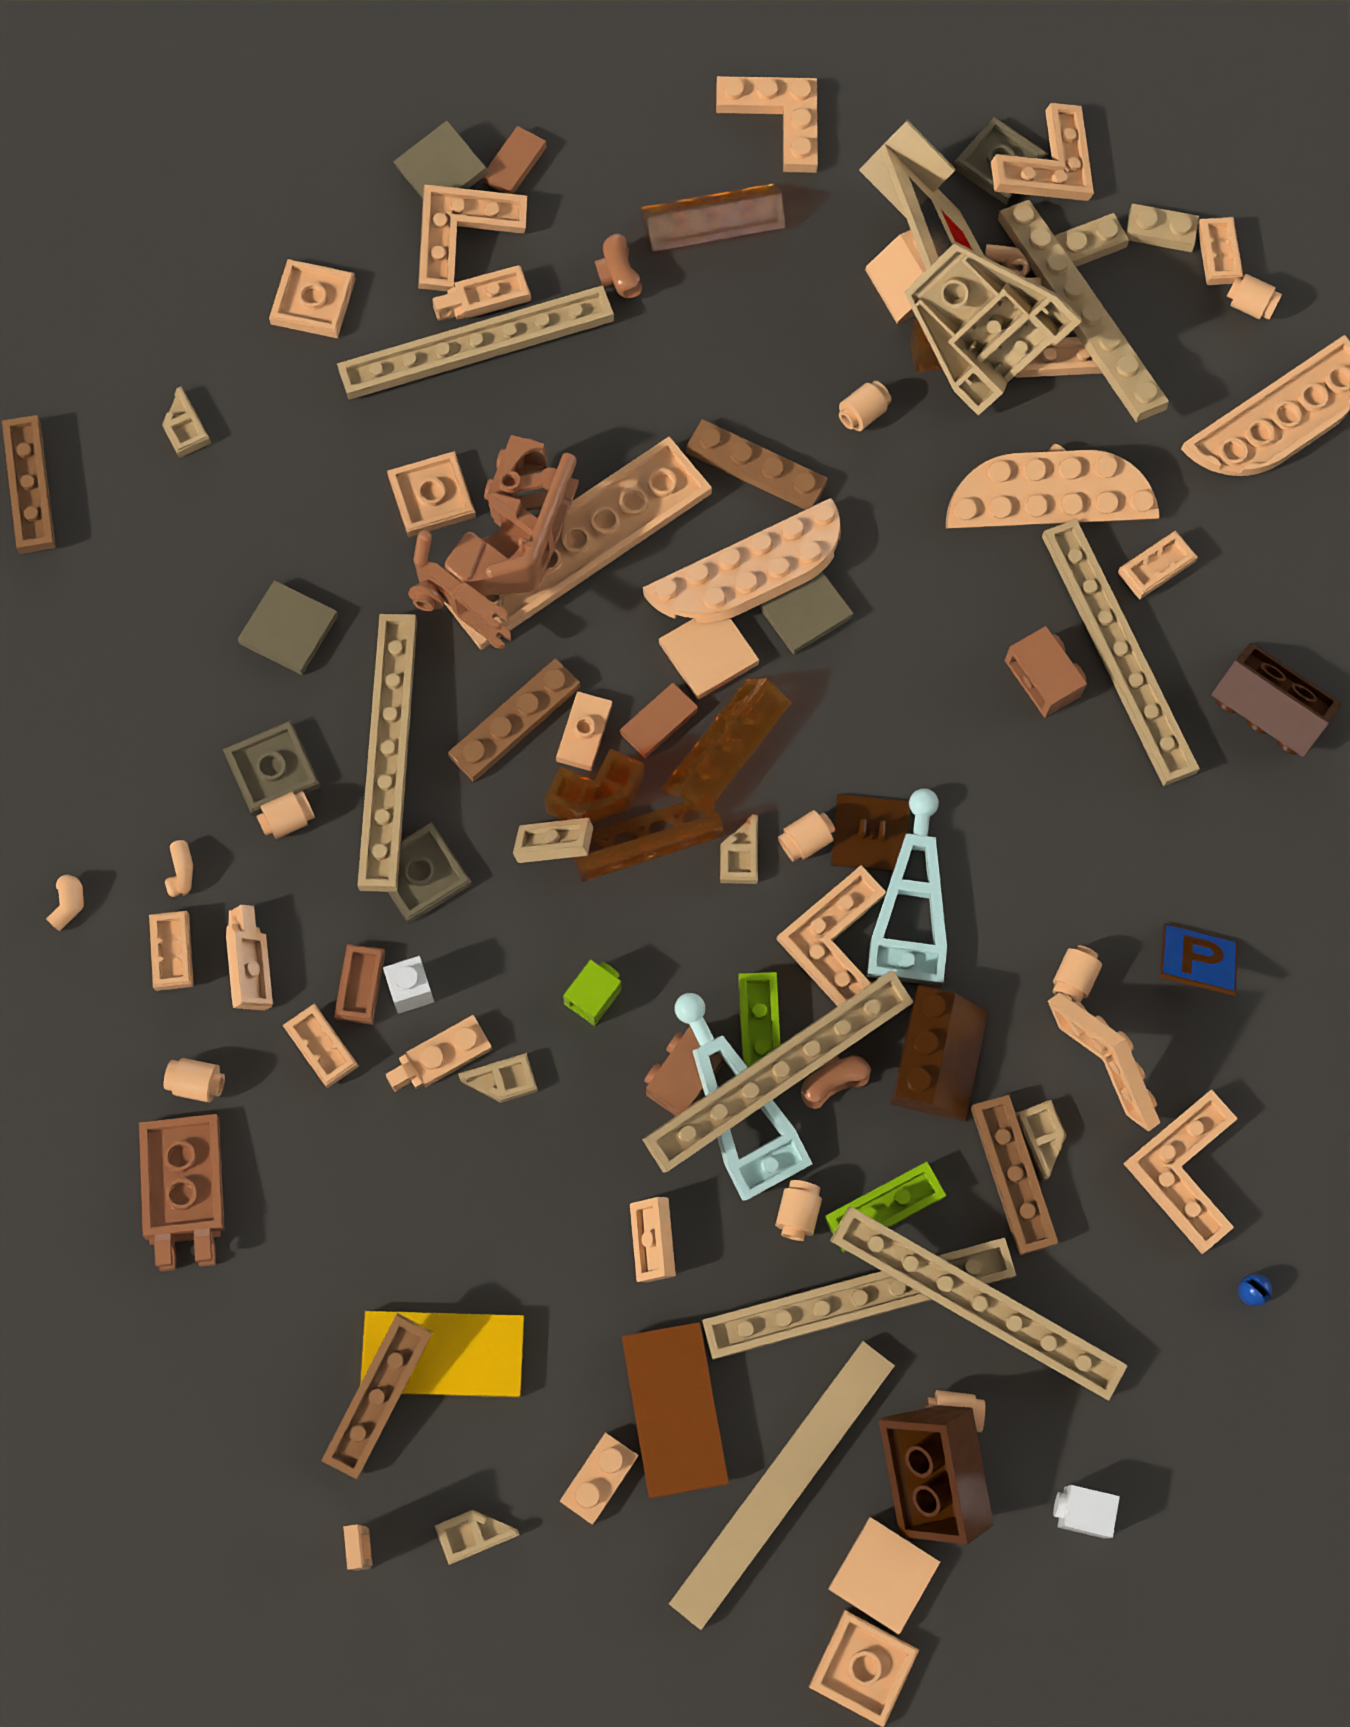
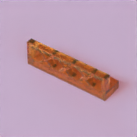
M774 183L641 207L642 217L647 224L649 244L652 252L785 228L782 193Z
M768 678L746 679L662 786L661 790L667 796L682 797L698 814H706L791 702Z
M707 794L594 830L591 842L604 849L590 853L588 856L573 857L582 883L722 838L723 824L719 813H714ZM700 807L704 808L706 817L687 823L683 822L688 811ZM680 814V816H679L678 819L672 817V816H675V815ZM664 820L674 825V827L653 834L648 833L653 822ZM645 825L643 831L638 829V827ZM628 831L639 836L637 839L613 845L619 833ZM610 836L608 842L602 840L603 838Z

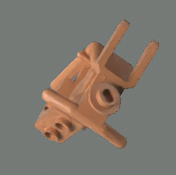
M511 435L506 449L502 448L498 454L496 474L494 479L490 478L488 480L484 493V498L489 502L491 517L494 518V522L500 526V529L495 534L486 538H480L473 532L465 533L445 561V569L437 563L429 562L428 557L432 534L428 530H421L417 536L413 558L420 583L411 587L408 593L409 597L413 600V604L421 610L433 611V609H440L445 601L452 607L459 619L490 641L493 647L505 648V644L497 637L503 636L504 639L511 642L510 631L508 628L501 626L494 617H499L500 620L508 622L507 613L503 608L496 606L484 596L532 592L541 585L579 485V480L571 478L577 463L576 457L572 454L564 453L557 469L548 468L544 443L530 438ZM541 488L547 490L545 492L523 496L516 495L519 492ZM541 509L538 518L528 511Z

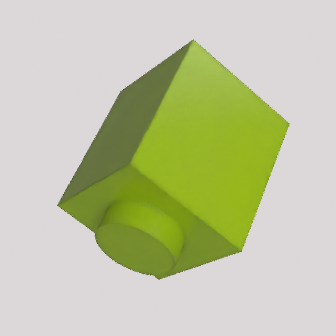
M590 959L563 995L564 1005L595 1026L622 991L621 980L618 979L619 973L604 962L598 965Z

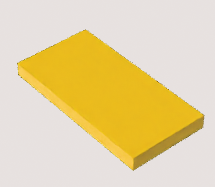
M365 1311L361 1382L395 1316L399 1313L433 1331L402 1394L521 1398L524 1315Z

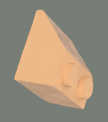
M909 230L895 238L865 269L897 324L916 317L904 291L926 271L913 234Z

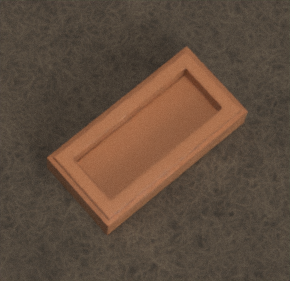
M517 126L487 167L488 174L482 178V183L501 193L514 194L545 151L546 141Z
M672 683L620 729V734L646 759L698 712V706Z
M347 944L334 1014L335 1020L373 1025L386 953L384 949Z

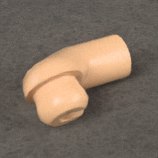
M986 244L984 255L986 258L996 263H1001L1002 266L1023 277L1028 275L1030 264L1019 248Z
M177 840L170 845L176 876L168 877L165 880L167 892L171 897H176L180 894L185 896L192 887L193 861L189 846L186 841Z
M67 874L59 877L56 882L60 905L46 918L59 932L84 907L83 886L78 878Z

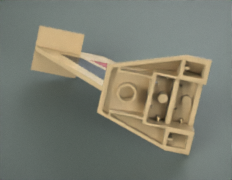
M907 120L871 156L859 171L907 218L926 271L904 291V294L952 389L979 416L1004 393L1007 383L1051 343L1056 346L1082 322V319L1058 294L984 256L960 210L938 189L956 169Z

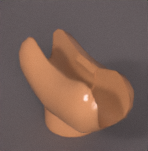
M619 233L610 235L604 241L602 248L605 258L594 261L601 284L604 288L614 284L617 293L623 298L632 299L638 297L642 291V284L639 282L640 276L631 268L628 261L629 248L627 246V239Z
M838 1055L813 1071V1074L803 1081L801 1096L804 1104L809 1108L817 1109L830 1096L849 1087L865 1086L870 1077L871 1067L865 1059L859 1056L852 1055L840 1059Z

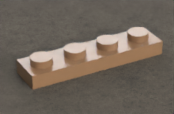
M37 415L2 420L16 548L20 554L54 549L56 544L41 422Z
M703 419L686 446V454L805 510L816 505L827 485V477Z
M555 658L448 752L449 758L475 782L581 688L580 682Z
M1006 1095L972 1105L971 1111L1019 1256L1056 1246L1058 1240L1010 1096Z
M399 1313L395 1316L321 1460L322 1462L358 1479L433 1331Z

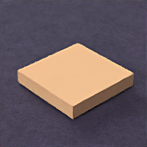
M288 259L269 316L271 325L338 338L356 280L355 274L353 272Z
M455 451L387 471L408 538L418 535L421 530L432 531L476 518V512Z
M693 618L659 638L660 646L697 700L759 665L758 657L731 618L708 623H697L696 618Z
M869 1517L828 1590L899 1635L939 1566L940 1561Z
M844 1610L810 1682L809 1688L884 1727L919 1649Z

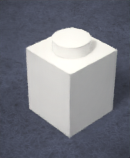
M420 956L383 967L398 1014L434 1003Z
M1074 1485L1065 1486L1063 1493H1057L1053 1515L1059 1518L1057 1527L1104 1539L1113 1538L1120 1496Z

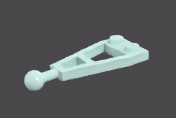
M918 789L909 799L910 810L915 815L913 834L905 835L871 938L867 977L880 978L893 970L902 982L942 987L947 941L936 837L928 836L930 816L937 811L939 801L936 794L929 789ZM911 850L925 852L928 883L902 879ZM897 894L929 898L934 945L883 938Z
M695 993L681 995L675 1003V1014L679 1020L690 1024L700 1044V1047L692 1051L706 1096L718 1088L709 1059L710 1055L718 1052L735 1076L746 1069L747 1066L724 1036L713 1038L703 1018L705 1014L703 999ZM773 1100L762 1106L761 1110L780 1133L779 1137L738 1158L730 1129L717 1137L725 1167L742 1200H748L812 1165L795 1128Z

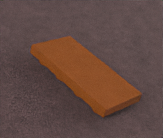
M700 1322L622 1336L649 1499L729 1485Z

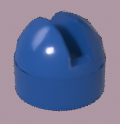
M1250 1274L1240 1281L1238 1294L1245 1304L1252 1307L1261 1306L1271 1298L1272 1285L1268 1278L1263 1275ZM1251 1280H1253L1265 1292L1264 1297L1257 1289H1255L1252 1285L1249 1284Z

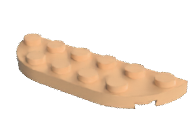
M1343 335L1184 442L1181 450L1199 465L1225 475H1256L1280 465L1338 425L1350 411V341Z
M1098 450L1012 453L997 456L982 463L963 479L950 500L946 515V529L1064 524L1077 519L1078 523L1159 519V509L1154 492L1143 474L1131 463L1117 455Z
M832 498L827 499L642 587L644 597L654 608L675 619L676 615L696 618L697 623L722 621L744 613L806 583L820 574L834 558V551L841 538L840 517L837 507Z

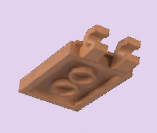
M210 1114L139 1122L143 1237L149 1240V1245H154L155 1266L159 1267L161 1272L177 1270L174 1242L194 1240L196 1263L199 1262L200 1267L216 1265L214 1238L221 1237V1231H225L220 1120L218 1115Z

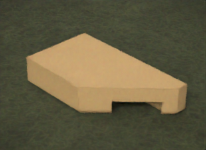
M181 386L176 389L175 399L162 424L179 458L211 444L208 434Z
M752 814L747 819V822L721 843L720 883L757 884L758 815Z
M527 1053L458 1073L462 1083L500 1103L538 1092Z
M1051 1100L1016 1113L1024 1141L1042 1181L1050 1177L1052 1168L1066 1138V1133Z
M474 1510L435 1525L449 1565L520 1536L518 1529Z

